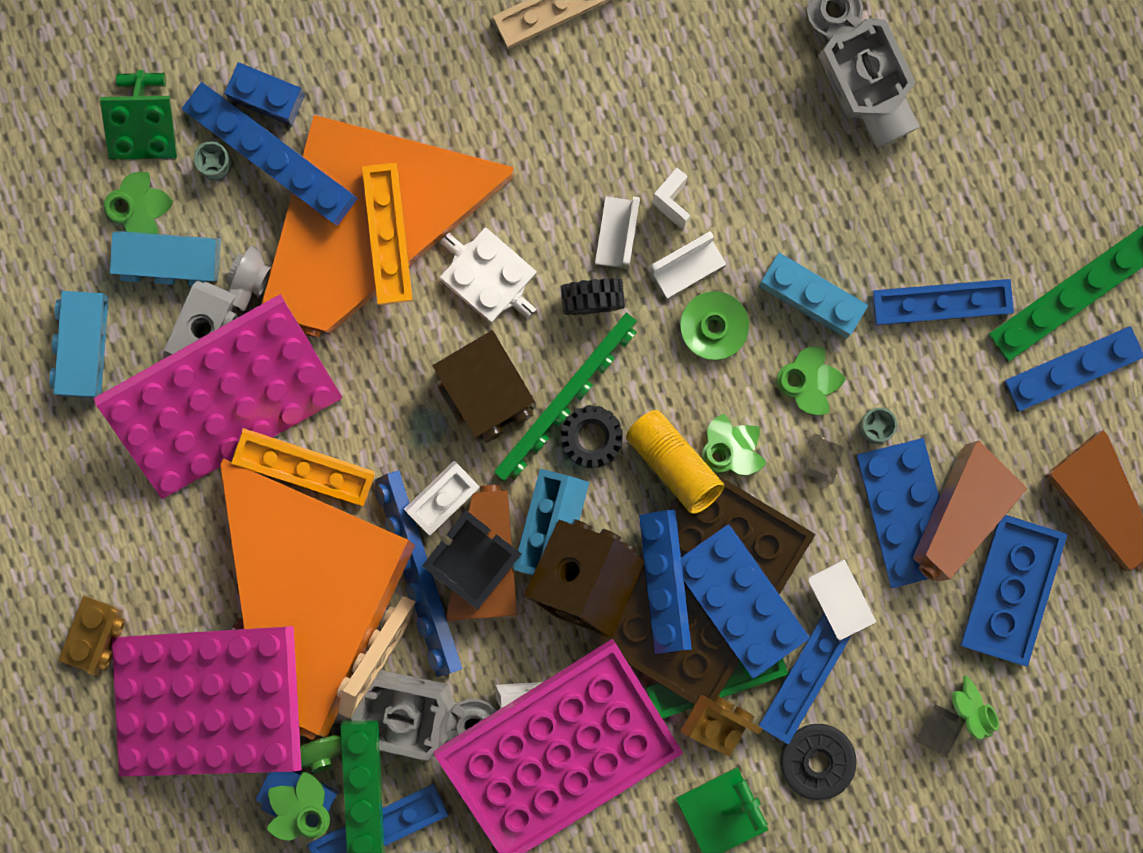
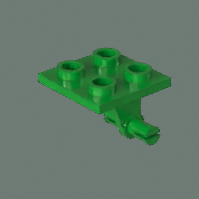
M137 70L136 73H117V88H135L133 96L100 97L108 158H177L170 96H144L146 87H166V73H145V70Z
M738 767L675 797L702 853H724L769 830L767 827L768 823L759 808L761 802L758 797L754 798L746 779H743Z

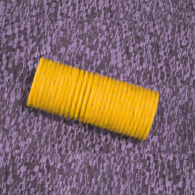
M660 410L647 412L629 428L626 440L690 513H698L704 510L720 496L724 483Z

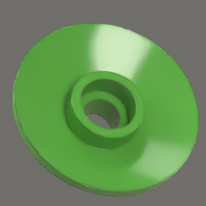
M719 291L705 292L696 296L685 307L680 322L681 335L687 347L699 357L708 360H721L734 355L744 345L749 333V318L743 305L730 294ZM710 321L719 322L721 326L720 331L711 333L707 327Z
M341 735L324 737L301 745V768H311L312 773H320L330 769L333 766L331 760L342 754Z

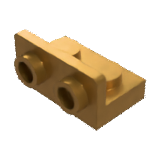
M83 595L58 661L87 671V674L93 676L99 675L101 670L106 671L113 656V652L109 650L112 637L118 639L125 626L126 619L121 618L124 610Z
M701 695L680 732L730 757L734 748L740 742L746 728L759 735L763 728L752 722L755 717L753 714L739 706L735 708L734 704L718 695L714 701Z

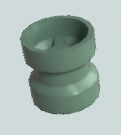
M205 142L195 151V166L207 179L221 180L231 171V156L218 142Z
M875 408L861 418L859 430L866 441L880 444L891 439L895 434L897 420L890 410Z

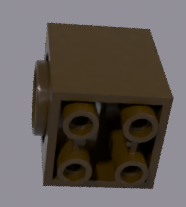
M493 330L432 365L441 380L435 384L458 424L462 425L466 422L477 442L484 439L486 443H489L504 434L503 426L512 421L517 426L534 416L532 409L536 408V402Z
M558 519L524 596L555 618L612 638L645 561L634 554L636 548L620 541L621 537L614 532L602 529L600 533L592 531V526L580 520L573 519L571 524Z

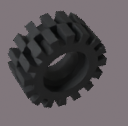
M622 279L581 280L580 282H570V284L560 286L563 314L566 315L611 312L624 309L625 307Z
M586 405L582 408L579 407L572 414H569L562 426L561 444L567 457L579 466L586 468L602 467L610 463L621 449L623 430L621 429L620 422L610 410H606L601 406ZM587 424H597L605 432V442L597 450H587L579 443L578 433Z

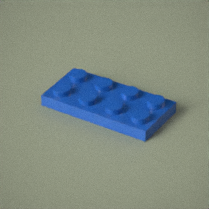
M924 438L857 454L856 457L890 588L927 580L928 578L919 570L920 564L913 559V556L940 497Z
M1008 515L1001 519L995 526L959 646L1028 667L1068 534Z
M729 524L681 557L684 583L752 679L810 639Z

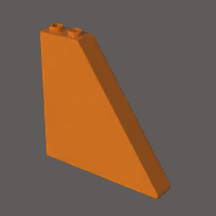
M314 115L303 157L358 197V199L337 226L292 193L262 304L281 294L305 335L319 338L321 332L326 334L333 332L376 295L362 166L397 162L409 266L510 182L514 176V167Z
M223 458L220 465L244 629L294 626L299 734L314 740L316 734L327 737L338 714L341 698L337 697V692L340 684L345 677L351 678L354 674L352 669L359 654H366L368 642L373 632L379 626L415 545L401 536L249 469L231 464L230 461Z

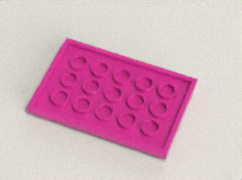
M280 294L96 396L94 401L161 499L221 467L220 464L223 458L231 461L243 428L274 437L343 397Z
M294 626L118 637V639L112 637L119 777L294 772L301 770Z
M611 639L440 746L433 753L497 852L526 853L683 754V751L618 646Z

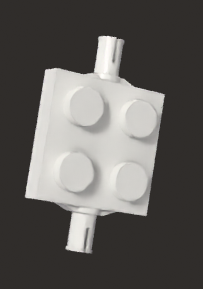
M486 227L473 241L464 246L451 233H448L441 240L440 244L454 255V259L449 268L440 276V280L490 324L502 312L510 309L512 306L527 320L536 311V308L526 301L522 294L525 286L537 274V271Z

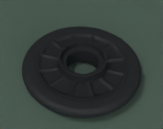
M810 724L798 729L790 743L784 744L780 765L786 783L794 792L811 800H827L836 797L850 785L855 775L857 759L851 741L839 729L826 724ZM816 752H823L828 758V766L821 772H815L809 766V758Z

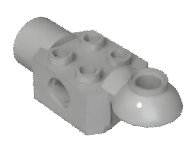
M808 0L807 13L809 21L828 40L818 57L846 116L863 119L876 148L920 128L906 98V95L916 82L887 21L871 18L864 19L861 22L863 12L861 0ZM836 3L839 5L842 12L841 17H830L826 12V4Z
M250 246L244 255L239 253L233 261L227 276V284L231 285L229 291L207 282L196 281L164 348L163 359L199 340L200 331L206 325H211V332L235 320L238 318L239 310L245 311L252 294L257 296L262 294L268 283L271 267L265 265L264 259L257 248Z
M381 670L351 719L338 713L333 724L341 726L343 721H378L380 751L429 761L434 755L433 751L442 746L446 740L450 741L470 728L468 719L476 718L482 721L497 710L490 703L481 699H467L460 703L455 702L448 684Z

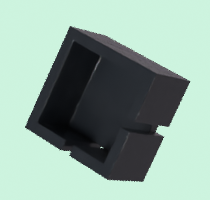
M465 510L446 534L453 540L451 544L447 545L444 541H441L422 567L479 610L522 556V553L497 534L493 539L488 537L492 530Z

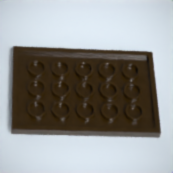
M719 475L717 477L724 483L723 491L704 510L698 513H690L678 498L675 497L668 510H675L681 557L729 524L779 595L816 535ZM642 551L639 557L644 561V555ZM644 564L612 638L593 632L589 640L600 647L613 639L630 666L696 705L701 695L714 701L739 663V659L685 583L684 589L692 650L655 654Z

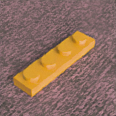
M397 162L362 166L378 305L413 302Z
M244 428L231 464L363 507L375 476V471Z

